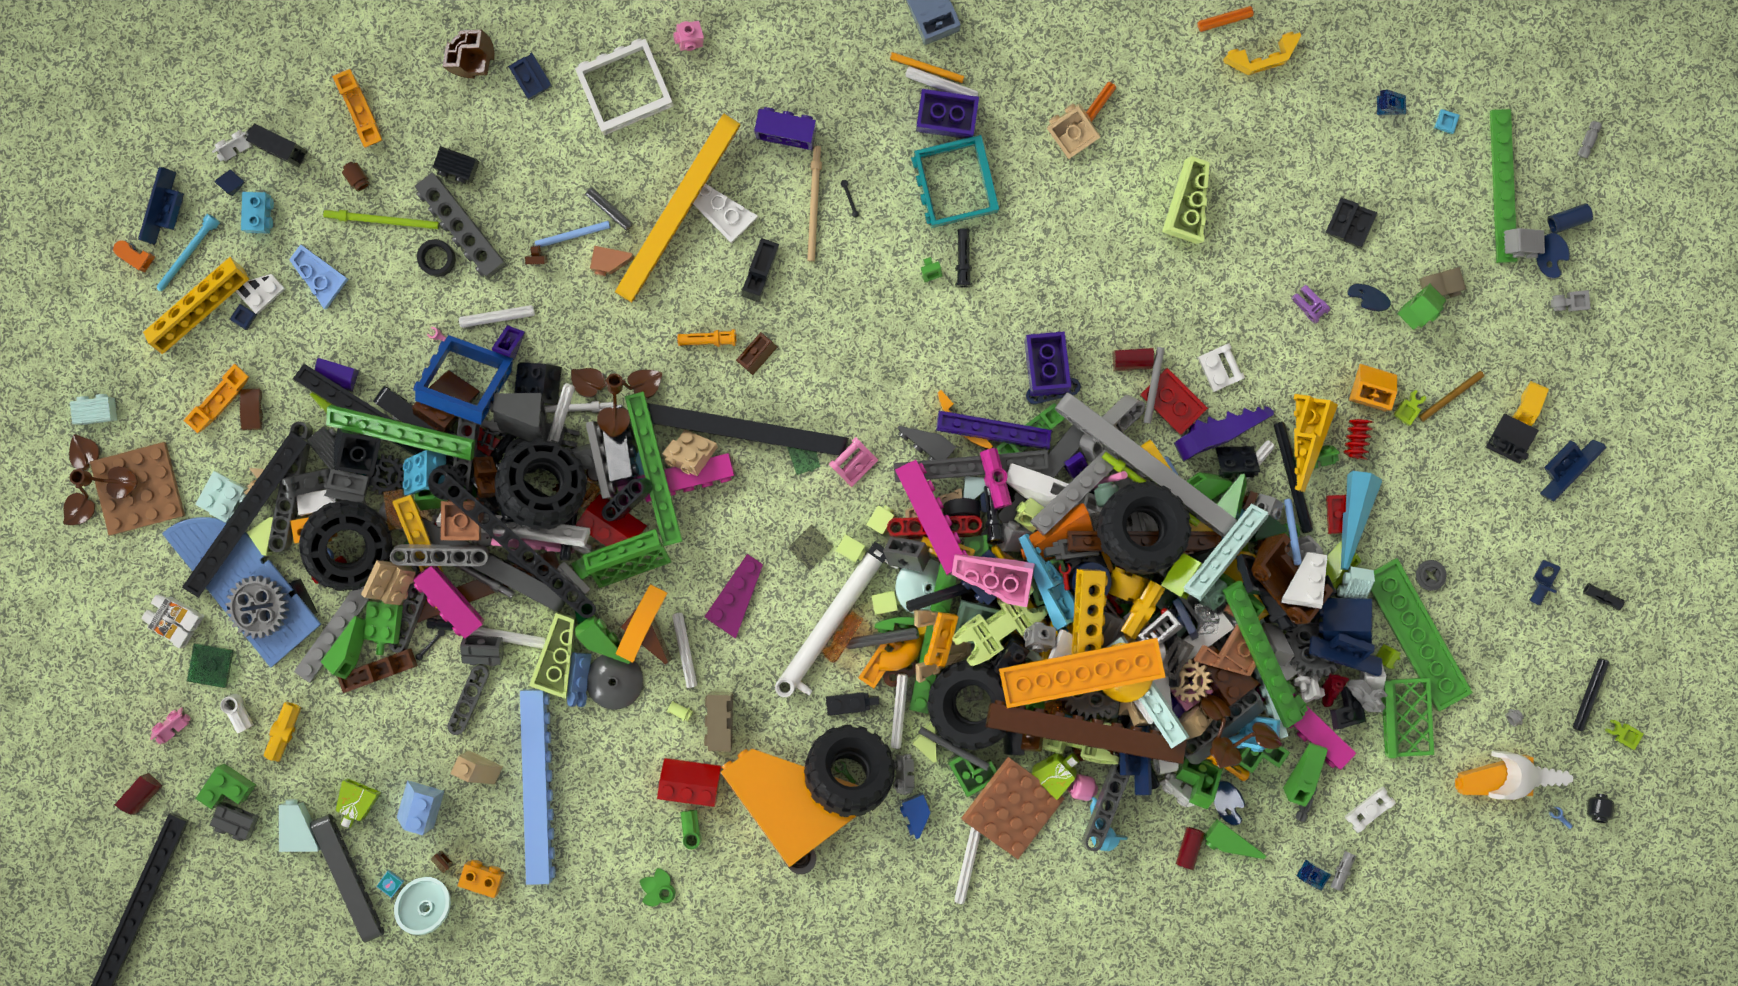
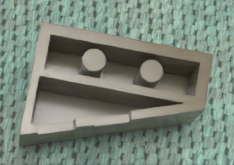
M710 691L705 697V708H707L705 727H707V734L704 737V746H708V751L731 752L733 692Z

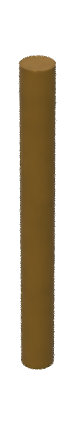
M1478 371L1418 417L1424 422L1485 375L1482 371Z

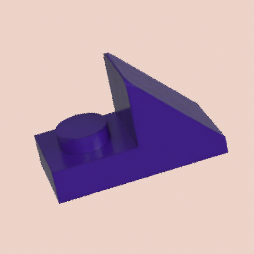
M1081 452L1064 462V468L1072 480L1088 466Z

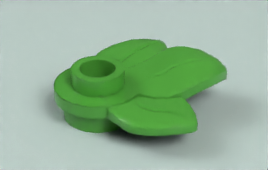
M657 868L654 877H645L640 880L642 889L647 893L642 901L644 904L654 907L661 902L670 903L675 898V889L670 885L671 878L665 870ZM668 890L669 896H664L663 891Z

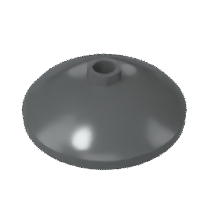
M601 655L592 662L588 673L587 691L592 700L599 706L611 710L622 709L631 705L639 697L643 688V674L635 660L633 663L627 664ZM611 678L616 680L615 685L610 684Z

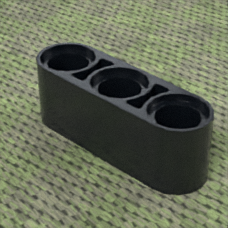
M647 478L631 480L603 507L602 516L604 519L614 521L624 518L652 491L651 481Z

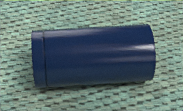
M1584 203L1548 216L1547 222L1552 233H1559L1591 222L1593 220V212L1591 207Z

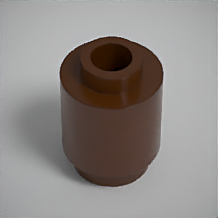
M349 162L343 166L342 174L352 189L359 192L369 186V178L358 163Z

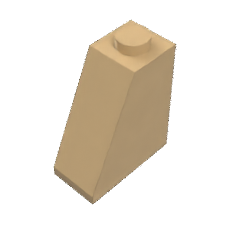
M468 750L458 756L450 774L466 782L495 784L503 766Z

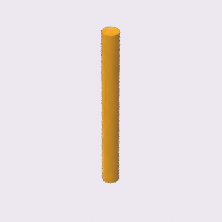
M894 52L891 53L890 60L959 83L963 82V75Z

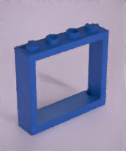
M448 335L445 341H441L437 354H433L429 367L423 370L420 382L417 381L413 388V391H415V401L481 425L490 410L491 401H494V393H500L512 372L513 358ZM450 351L498 369L477 406L428 388Z

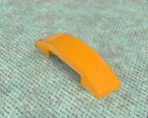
M351 69L332 76L339 93L343 96L364 148L383 141L367 100Z
M233 364L223 375L221 383L200 406H196L183 420L196 433H200L210 425L236 398L248 381L249 376L236 364Z
M940 390L938 392V399L942 411L951 412L949 408L954 403ZM961 435L979 447L985 449L993 447L987 439Z
M651 584L649 585L625 631L616 655L632 663L634 662L668 592Z

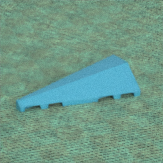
M1352 471L1347 474L1346 512L1343 513L1341 570H1348L1382 483V479L1372 473Z
M1025 534L1019 538L1027 561L1035 563L1033 576L1056 631L1073 623L1075 595L1073 596L1069 590L1065 591L1063 577L1050 561L1046 562L1042 558L1040 548H1035L1029 539V534Z

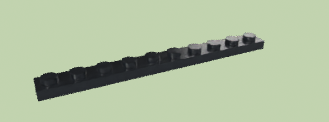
M303 364L293 377L294 382L333 406L394 420L306 364ZM392 442L413 456L425 451V449ZM446 455V465L453 466L454 457ZM465 464L460 468L462 475H465L468 471V467Z
M291 430L182 586L183 589L198 598L308 443V440Z
M174 813L168 814L91 986L115 985L189 820Z

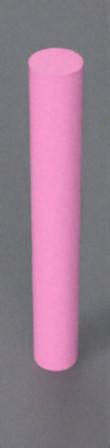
M1122 471L1104 477L1098 484L1126 479L1128 474Z

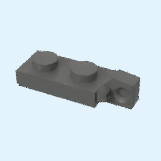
M1067 539L1053 542V547H1047L1043 550L1044 558L1055 556V559L1060 561L1098 556L1100 554L1099 551L1068 552Z

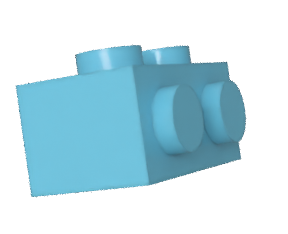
M242 192V231L246 233L270 234V229L273 227V219L270 215L274 207L271 195L265 192Z

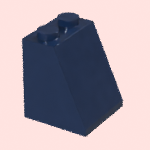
M1328 598L1325 601L1322 609H1320V617H1323V622H1319V633H1323L1324 640L1331 641L1340 633L1347 634L1349 637L1358 640H1365L1372 644V599Z

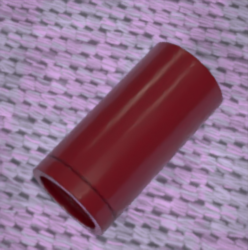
M1186 827L1175 864L1194 870L1205 832L1192 827Z

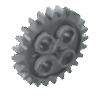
M250 576L249 579L243 578L242 583H235L237 588L230 589L233 595L227 596L231 602L225 603L226 606L230 607V610H227L226 613L232 615L228 621L234 620L232 627H239L238 633L245 631L244 636L251 635L253 639L258 638V636L259 638H264L266 635L271 636L273 632L279 631L278 626L284 625L281 619L288 618L284 612L289 611L288 608L284 607V604L289 603V601L283 600V597L287 594L280 593L283 587H275L277 581L270 582V577L263 579V576ZM263 592L267 594L266 600L263 599ZM245 595L249 598L248 603L244 600ZM273 603L271 607L242 611L243 607ZM266 611H269L270 619L266 617ZM248 614L252 617L251 622L248 620Z

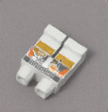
M160 594L155 595L151 604L158 607L157 612L154 613L151 610H147L141 619L149 624L147 626L148 629L168 639L177 648L186 647L194 634L193 631L197 629L205 615L173 597H165Z

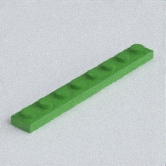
M1511 109L1491 110L1490 131L1496 263H1511L1518 261V258H1513V254H1506L1504 249V231L1516 229Z
M639 392L625 396L644 474L652 483L650 497L663 546L683 542L645 393Z
M333 405L327 407V426L466 460L474 458L475 440Z
M941 562L934 592L955 585L957 577L952 574L946 575ZM952 598L931 605L930 610L949 613ZM933 625L926 626L919 663L924 662V657L928 653L933 634ZM936 675L928 676L921 683L915 678L909 710L928 714L927 702L929 691Z
M1236 581L1222 591L1283 727L1289 728L1303 719L1243 582Z

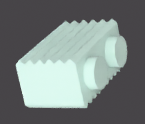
M108 394L95 395L96 398L89 399V396L76 397L77 401H70L72 424L86 425L117 421L115 398L108 397Z
M1350 566L1348 572H1345L1343 575L1342 586H1338L1337 597L1367 599L1375 582L1374 570Z

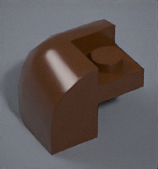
M482 29L459 31V34L450 43L447 42L442 67L448 72L464 78L475 79V76L488 75L490 60H494L495 57L491 38Z

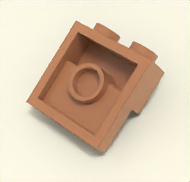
M467 499V501L463 502V507L466 510L474 508L475 503L472 499ZM441 501V540H481V527L452 501ZM484 512L479 514V522L484 521Z

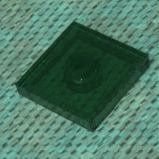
M194 643L187 682L227 688L234 650Z

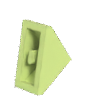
M273 517L267 518L247 532L260 553L265 556L272 555L273 552L269 548Z
M930 722L925 728L935 733V727ZM919 734L913 740V745L932 762H937L936 743Z

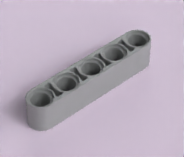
M400 544L395 546L390 553L392 563L402 566H483L489 558V550L482 545ZM402 551L405 554V558H397L395 552ZM422 551L425 554V558H417L415 552ZM458 551L463 552L465 558L458 559L455 553ZM435 552H443L445 554V558L438 559L435 556ZM482 552L485 558L479 560L475 557V553Z

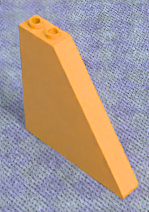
M755 749L743 750L737 755L738 759L732 763L730 760L722 766L721 775L788 867L792 866L856 817L855 815L841 817L838 813H829L824 810L820 803H816L805 784L804 766ZM834 777L839 783L845 786H859L851 782Z

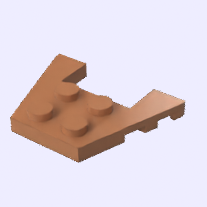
M1227 603L1226 607L1224 608V611L1230 614L1232 617H1234L1231 608ZM1236 624L1219 654L1202 645L1194 658L1195 662L1246 676H1251L1256 667L1238 624Z

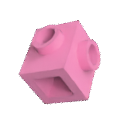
M684 21L677 24L676 32L673 33L675 44H679L680 51H692L703 47L704 36L699 21Z

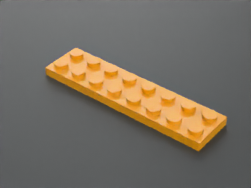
M1157 638L999 668L1007 708L1166 678Z

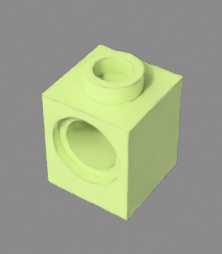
M1030 497L1027 501H1022L1017 506V514L1014 520L1033 533L1036 528L1030 521L1044 507Z
M878 505L866 525L886 536L888 533V522L891 519L897 518V516L893 514L894 510L884 505L882 508Z
M845 534L836 552L856 563L857 559L862 560L866 550H864L865 545Z
M894 591L871 595L875 614L897 611V606L901 605Z

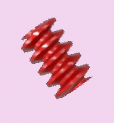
M1364 419L1349 420L1348 423L1353 425V427L1347 428V431L1352 434L1347 435L1346 439L1351 442L1345 443V446L1349 449L1344 450L1343 453L1350 458L1368 460V458L1363 456V454L1369 453L1368 450L1364 449V446L1370 445L1365 439L1372 437L1367 434V431L1373 430L1368 424L1374 422Z

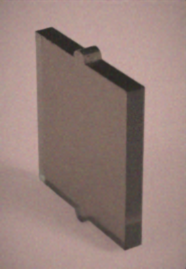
M811 524L788 548L797 557L798 561H801L811 570L833 546L824 537L825 535L821 534Z

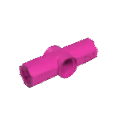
M997 448L980 452L986 474L984 482L990 489L994 508L999 509L1012 505L1006 484L1007 473L1002 469ZM993 475L997 476L998 482L994 480Z

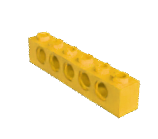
M231 257L226 259L143 332L148 344L163 355L249 280L244 268Z
M1077 569L1071 654L1085 652L1087 645L1091 646V650L1101 649L1104 643L1102 626L1105 624L1103 609L1106 605V595L1104 594L1108 583L1105 571ZM1094 585L1095 591L1090 595L1089 588ZM1093 605L1094 610L1089 615L1088 608ZM1091 625L1092 631L1090 634H1087L1086 629Z

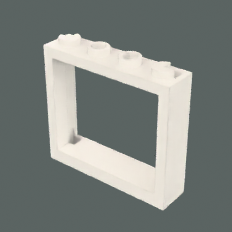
M646 39L634 40L627 47H617L614 49V52L608 55L601 54L596 57V60L591 62L584 61L578 65L579 67L575 68L603 135H607L674 106ZM644 49L664 97L604 122L584 74Z

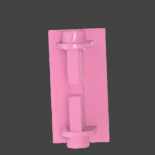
M182 707L177 711L173 710L166 717L167 720L163 723H157L152 728L150 740L156 737L155 740L158 744L166 743L176 734L172 728L179 732L189 724L191 718L187 714H182Z

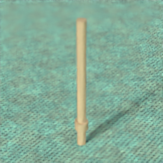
M813 146V161H811L810 166L812 170L807 261H815L820 170H822V162L820 161L821 146Z

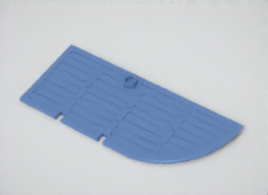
M211 517L191 518L174 524L162 534L193 571L226 523ZM244 533L206 589L226 612L230 610V607L226 606L225 603L231 602L227 596L233 595L230 589L237 588L235 583H242L243 578L249 579L250 576H263L264 579L270 577V582L277 581L275 587H283L280 593H286L287 595L283 597V600L289 601V603L284 604V607L289 609V611L284 612L288 618L281 619L284 625L278 626L279 631L273 632L271 636L266 635L264 638H259L258 636V638L254 639L251 635L246 637L269 667L272 668L315 631L321 623L298 594H295L293 597L289 595L293 588L270 560L263 563L261 559L265 555L260 553L249 535ZM263 592L264 600L267 599V594L265 592ZM245 595L244 597L246 603H248L249 601L247 595ZM273 603L243 607L242 611L271 607ZM266 611V617L268 619H270V613L269 611ZM248 614L249 622L252 621V617L250 614Z

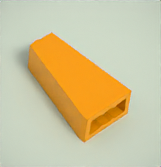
M1522 755L1528 758L1534 764V757H1531L1529 755ZM1499 761L1459 772L1458 778L1455 779V788L1458 790V793L1463 795H1488L1490 791L1498 790L1507 780L1508 768L1506 763ZM1533 790L1527 796H1533Z

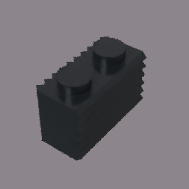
M440 146L433 168L437 171V175L448 178L450 175L455 177V181L466 184V182H473L480 162L476 158Z

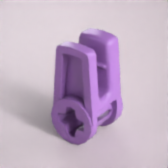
M1304 285L1300 291L1311 302L1312 306L1299 294H1294L1291 299L1301 308L1311 322L1317 324L1323 314L1330 312V307L1307 285Z

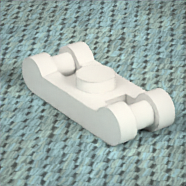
M1385 787L1379 788L1345 815V819L1353 824V829L1357 833L1364 830L1369 823L1396 804V801L1388 796V791ZM1379 798L1383 800L1381 805L1376 802ZM1359 814L1364 817L1361 821L1357 818Z

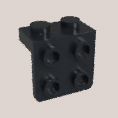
M519 362L514 393H541L544 403L558 405L562 367L542 363Z

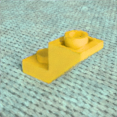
M1530 381L1521 395V404L1513 418L1532 426L1540 414L1549 388Z

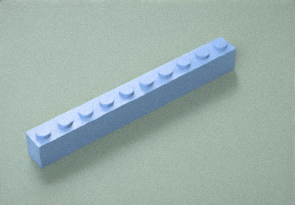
M523 689L520 691L526 885L550 884L552 878H555L556 873L555 866H552V859L555 858V849L551 847V840L554 839V828H551L550 822L554 817L553 809H550V801L553 800V790L549 789V782H552V770H549L552 754L551 751H548V743H551V732L547 731V724H550V712H547L550 695L539 689Z

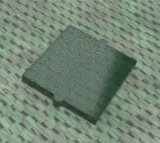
M787 447L796 475L808 471L813 472L814 469L821 467L817 452Z

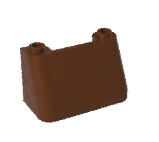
M1286 533L1267 537L1262 541L1251 569L1253 576L1260 581L1293 623H1310L1319 611V608L1281 603L1285 592L1299 569L1287 554L1291 550L1287 546L1291 539ZM1328 583L1324 585L1323 604L1333 592Z

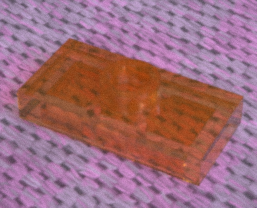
M404 489L383 492L389 530L403 529L392 501L404 497Z

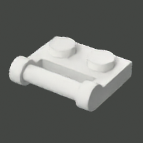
M1230 343L1197 357L1213 392L1245 378L1244 374L1240 372L1230 350L1232 348ZM1222 352L1234 375L1230 379L1218 355Z

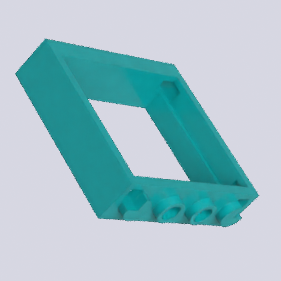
M982 135L914 151V157H911L913 168L918 170L919 175L916 176V182L918 187H922L923 194H920L922 206L926 205L927 213H924L927 224H931V228L998 213L999 206ZM974 146L989 207L936 220L921 158Z

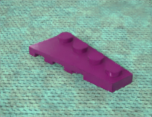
M749 554L745 556L704 616L735 639L763 567L761 562Z

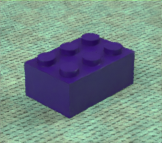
M922 89L916 132L963 139L973 137L979 97Z
M764 107V109L758 110L754 133L757 140L813 150L817 125L816 120H813L811 116L802 115V117H798L789 111L778 113L773 108Z
M1065 331L1026 335L1024 344L1030 396L1069 393L1071 380Z

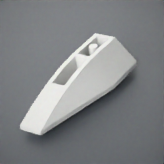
M1015 464L1010 465L1007 473L1006 483L1027 500L1031 497L1043 507L1068 485V483ZM1088 492L1075 506L1084 503L1090 516L1093 531H1097L1098 517L1102 508L1097 506L1095 495Z

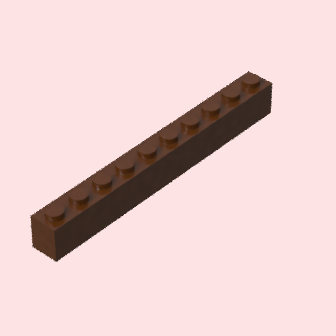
M995 700V704H989L985 726L987 728L1183 764L1187 740L1171 749L1162 733L1157 730H1150V733L1142 732L1143 728L1131 726L1130 729L1123 728V724L1111 722L1110 726L1103 724V720L1092 719V722L1084 721V717L1077 715L1068 718L1065 717V713L1053 711V715L1046 714L1045 709L1034 708L1031 711L1026 710L1024 705L1007 708L1006 702Z

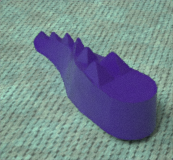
M1264 406V410L1257 407L1254 412L1244 408L1242 414L1238 416L1228 411L1226 419L1217 421L1211 417H1208L1207 423L1196 420L1195 424L1193 423L1190 426L1188 434L1175 441L1174 445L1183 462L1201 452L1230 442L1273 416L1274 411L1267 406Z

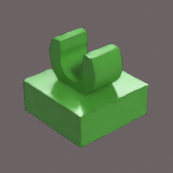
M931 257L923 259L925 266L921 267V273L924 282L943 277L939 261L933 263Z

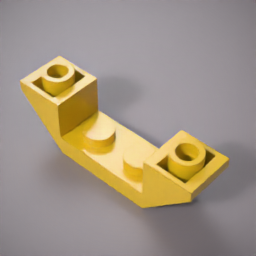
M1289 32L1282 35L1278 42L1281 54L1276 52L1270 54L1267 59L1256 58L1249 63L1245 49L1241 51L1234 49L1227 52L1228 55L1223 59L1224 63L1246 75H1252L1284 65L1294 51L1301 33L1294 34Z

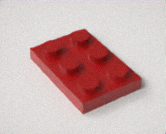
M1166 368L1159 377L1154 410L1179 435H1182L1208 408ZM1150 385L1139 395L1146 403Z

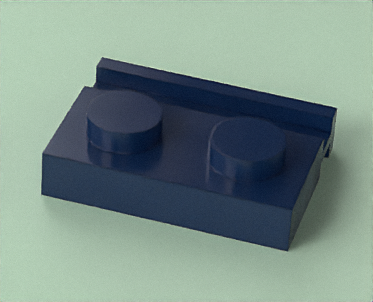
M532 52L530 55L508 66L529 101L545 92L546 89L553 87Z

